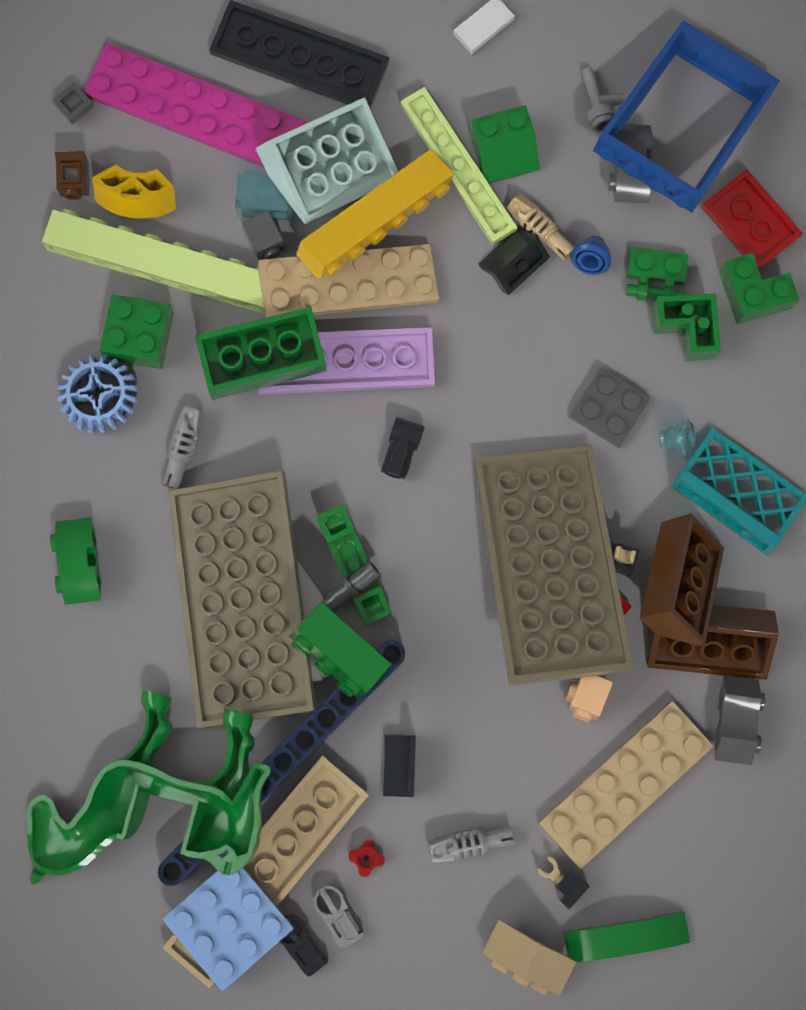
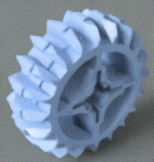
M90 355V363L86 364L83 358H79V368L76 369L74 365H69L68 368L72 372L71 376L62 374L61 378L67 385H58V390L65 394L57 397L59 403L65 404L60 410L63 414H69L67 421L70 424L77 421V429L83 430L87 425V431L93 434L96 426H98L100 433L105 434L106 425H109L115 431L117 430L115 421L119 419L121 423L125 424L127 420L123 414L132 415L134 413V410L128 404H137L138 399L131 394L138 392V388L136 385H130L135 380L134 376L127 374L128 368L126 365L118 367L119 361L116 358L112 359L108 364V357L106 355H102L99 362H97L94 355ZM100 373L115 377L119 381L120 386L114 387L112 384H103ZM89 376V382L87 386L82 389H78V391L76 392L79 384ZM97 385L103 392L99 394L98 403L93 397L94 395H96V390H98ZM118 396H120L116 406L109 412H106L108 403L118 399ZM76 402L92 404L96 416L87 415L79 411Z

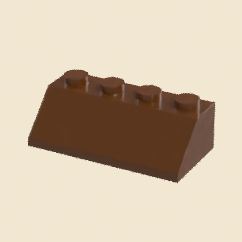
M691 513L661 522L639 618L656 635L703 646L706 642L724 547Z
M713 605L706 642L703 646L656 635L650 629L647 666L648 668L767 680L779 637L776 613L770 610Z

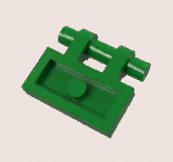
M631 247L627 278L638 279V285L627 284L625 295L635 296L637 300L644 301L646 298L656 299L657 296L685 295V291L674 290V284L684 285L686 283L689 254ZM648 281L662 282L664 286L663 288L649 287Z

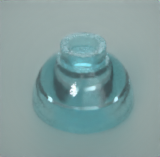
M689 419L676 421L666 431L660 432L659 445L661 448H666L672 456L680 460H689L695 450L696 434L694 425Z

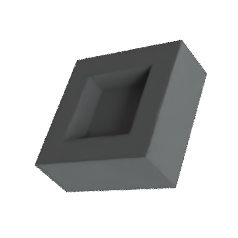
M74 82L52 99L53 104L72 125L94 107L92 101Z

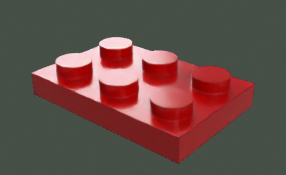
M747 169L701 206L702 210L743 256L753 253L759 270L803 234Z

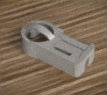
M333 885L321 887L314 896L315 910L321 915L338 946L341 949H345L360 940L364 932H358L360 930L349 910L346 911L349 906L341 890ZM326 889H332L339 895L341 904L339 909H336ZM319 894H321L331 913H326L319 907L317 898Z

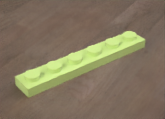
M423 87L401 100L400 106L428 149H432L453 172L451 184L490 243L494 245L517 231L516 224L426 88Z

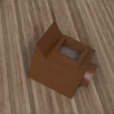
M84 151L55 152L56 189L60 196L70 200H77L82 196H90L89 161Z

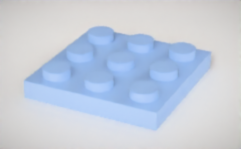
M245 868L232 875H225L217 871L162 919L222 992L294 929L293 925Z

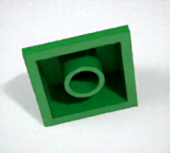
M527 105L470 120L469 134L480 171L488 184L540 170L535 132Z

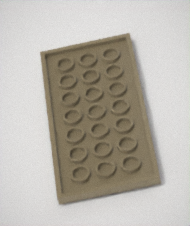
M592 445L475 458V469L509 686L632 672V657Z
M281 470L168 491L197 728L223 725L225 709L254 716L253 720L317 711L310 655L306 654L303 656L291 645L293 640L288 637L303 621L304 610L285 472Z

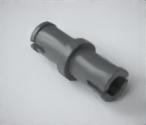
M369 561L351 577L348 575L342 579L343 583L325 595L323 601L332 612H336L338 608L351 598L359 597L365 587L381 577V573Z

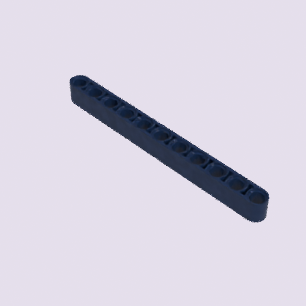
M388 640L376 649L383 656L386 648L396 647L401 655L398 661L390 663L392 665L368 693L357 697V701L353 705L347 706L341 702L340 696L342 691L337 688L317 708V711H314L261 763L266 764L272 770L268 777L270 786L267 791L261 793V804L402 665L405 659V649L401 643L395 640ZM330 710L334 712L336 720L332 726L323 727L320 725L319 715L323 711ZM302 732H310L314 737L313 745L308 749H302L297 744V738ZM281 753L289 754L292 759L290 768L285 771L279 770L275 763L277 756ZM182 841L159 865L157 871L158 878L165 885H178L185 881L206 859H197L180 854L183 845ZM171 862L178 864L181 869V874L177 880H172L166 875V867Z

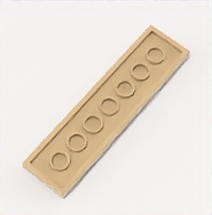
M321 756L262 827L259 847L254 858L244 867L276 906L280 904L369 796L324 756ZM173 934L162 948L206 987L210 988L214 984L212 979L175 934Z

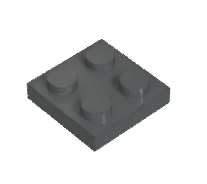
M601 367L569 418L617 448H620L651 397Z

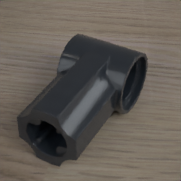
M396 417L389 437L390 445L381 468V473L396 479L405 480L414 451H417L425 426Z

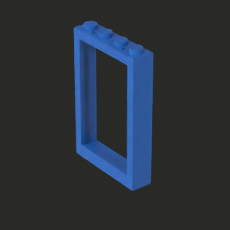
M682 21L602 131L593 152L600 155L602 159L624 170L629 176L635 177L648 185L653 191L672 200L677 206L693 213L771 97L780 80L695 27ZM675 55L753 102L696 187L691 186L616 139Z

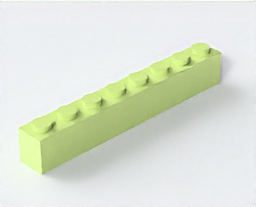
M63 209L62 212L52 210L42 239V243L47 251L265 315L258 266L256 269L245 266L246 264L243 261L229 258L228 261L217 258V254L207 250H201L199 253L190 250L189 246L180 242H173V245L162 242L160 237L153 234L141 236L135 234L134 230L126 226L119 225L118 228L107 226L105 221L91 217L90 220L80 218L79 214L71 210Z

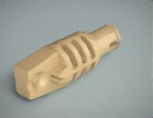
M522 194L515 196L509 203L507 210L522 228L538 236L543 245H547L563 261H566L571 256L575 246L559 232L558 225L555 222L553 223L552 219L546 216V213L540 211L541 209Z

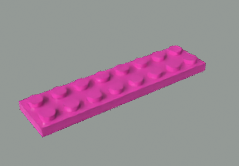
M109 43L105 44L83 92L91 100L261 167H264L256 150L258 146L309 123Z

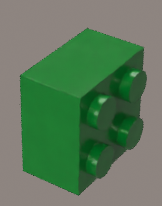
M112 294L100 346L101 354L106 355L108 360L116 358L119 362L162 369L174 317L171 306L169 304Z

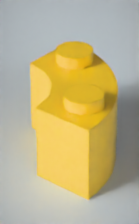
M115 164L92 177L95 201L111 213L142 219L159 218L176 210L174 186L158 169L134 173L126 171Z

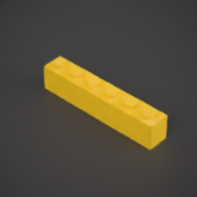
M430 149L300 242L296 255L319 281L327 275L330 277L334 276L342 269L344 262L349 259L352 261L356 260L364 253L365 247L373 243L376 245L381 242L387 235V231L393 227L395 229L400 228L406 223L408 216L412 213H421L434 197H437V199L443 197L451 188L449 183L454 175L453 172Z

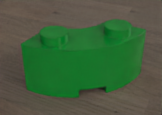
M92 517L56 521L55 534H50V544L52 552H56L59 573V576H55L57 594L62 593L65 605L101 600L102 580L98 563L97 538Z

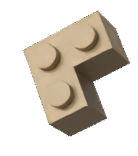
M498 920L482 952L483 955L492 960L490 966L504 974H507L508 970L513 972L511 979L525 987L529 986L545 996L548 991L560 996L576 964V961L500 920Z

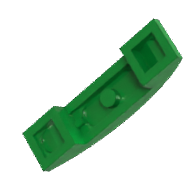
M339 505L316 516L342 577L344 578L347 575L351 577L369 561L344 505ZM377 579L365 587L359 597L352 598L365 626L392 614Z
M685 911L600 927L593 926L564 931L568 957L576 962L621 957L690 943Z

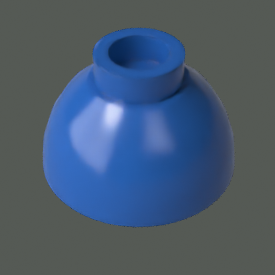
M591 236L580 241L574 247L571 253V261L581 272L599 275L605 273L610 268L611 253L603 238Z

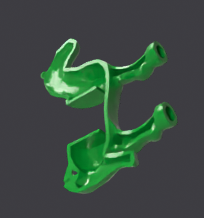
M143 690L141 703L145 709L146 723L141 739L128 755L100 770L90 786L84 806L69 824L62 818L56 802L46 795H40L28 804L26 810V835L28 838L29 854L35 867L30 876V883L36 884L40 882L46 874L57 876L79 870L91 862L115 839H130L142 823L150 795L193 805L180 854L197 859H206L219 872L225 875H232L243 869L254 858L259 847L262 825L261 792L265 781L272 772L269 766L261 763H254L251 769H249L248 758L255 745L254 737L249 732L254 716L236 710L225 709L222 723L227 730L228 750L223 766L219 773L211 780L187 782L167 775L153 764L156 752L172 731L173 725L167 715L172 698Z

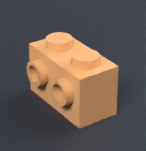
M599 676L581 677L578 683L573 681L565 701L570 702L568 710L573 711L572 717L589 723L591 719L597 720L601 715L613 682Z

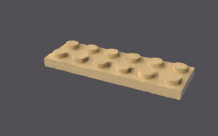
M430 244L365 250L356 260L352 261L349 259L344 262L342 269L334 276L330 277L327 275L320 281L298 256L258 260L257 263L265 318L307 307L312 308L313 315L430 304L439 301Z
M671 701L539 822V825L581 870L714 746L680 708Z

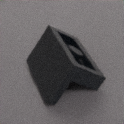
M519 227L517 231L508 236L478 265L481 270L493 276L503 293L509 295L543 265L550 256L538 236Z
M385 735L383 796L414 797L416 735Z

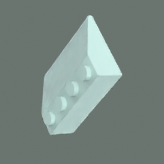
M365 97L269 140L256 148L268 176L304 224L368 194L398 172Z

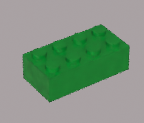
M311 307L195 335L208 392L212 400L327 372Z

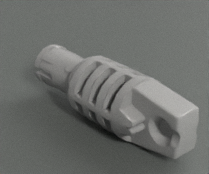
M191 407L183 408L174 428L169 451L166 454L169 463L162 485L170 488L174 487V489L181 488L186 466L192 463L193 455L196 451L195 448L200 438L204 414L202 411Z
M511 826L485 832L483 829L477 828L452 833L428 842L430 858L432 862H451L484 856L490 849L514 846L513 832Z

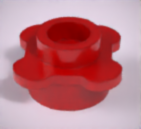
M365 840L363 846L357 850H351L348 855L349 860L358 867L359 875L363 877L369 876L371 870L377 866H383L385 862L384 856L377 852L375 843L372 840ZM365 855L370 857L369 861L364 860Z

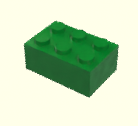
M322 602L313 608L288 636L293 640L291 643L292 647L303 656L306 654L310 655L316 661L314 666L325 676L328 677L331 674L339 681L337 684L338 688L349 697L352 695L359 697L368 693L392 665Z

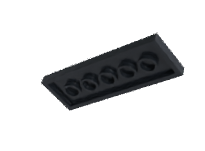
M230 0L209 49L210 55L347 105L365 97L370 110L390 63V57Z

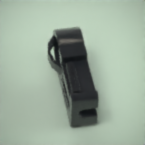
M294 914L285 915L287 919L292 918L300 923L302 935L299 938L292 930L288 935L294 942H289L285 939L279 942L286 948L303 973L310 977L328 963L329 957L323 958L324 954L311 937L308 938L311 933L299 916Z

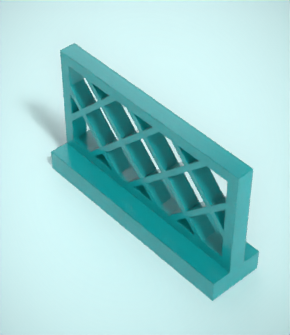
M714 428L710 430L670 486L766 556L778 546L782 536L806 503V494ZM712 439L722 445L724 455L710 456L708 444ZM702 452H703V453H704V457L699 458V456H700V455L702 454ZM740 458L745 461L748 472L735 474L732 459ZM726 460L728 475L715 476L712 462ZM706 463L709 477L699 478L689 470L694 464ZM766 476L770 479L772 490L759 491L756 477ZM750 477L753 492L739 493L736 479ZM730 480L733 494H721L717 489L716 481ZM789 493L799 501L794 507L783 508L780 494ZM774 495L777 509L763 511L760 496ZM754 497L757 512L748 513L742 509L740 499ZM765 516H779L781 527L777 533L767 527Z

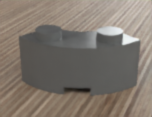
M626 124L616 139L650 159L653 150L651 125ZM614 165V173H609L608 191H613L614 202L649 203L651 188Z
M723 675L717 705L720 718L718 726L715 728L716 761L752 765L755 753H760L762 738L761 735H758L759 711L764 709L765 693H761L759 680Z

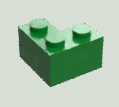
M753 253L727 260L719 270L737 325L792 309L799 301L791 273L762 280Z
M716 293L657 296L652 305L654 334L683 333L685 361L715 359L721 352Z

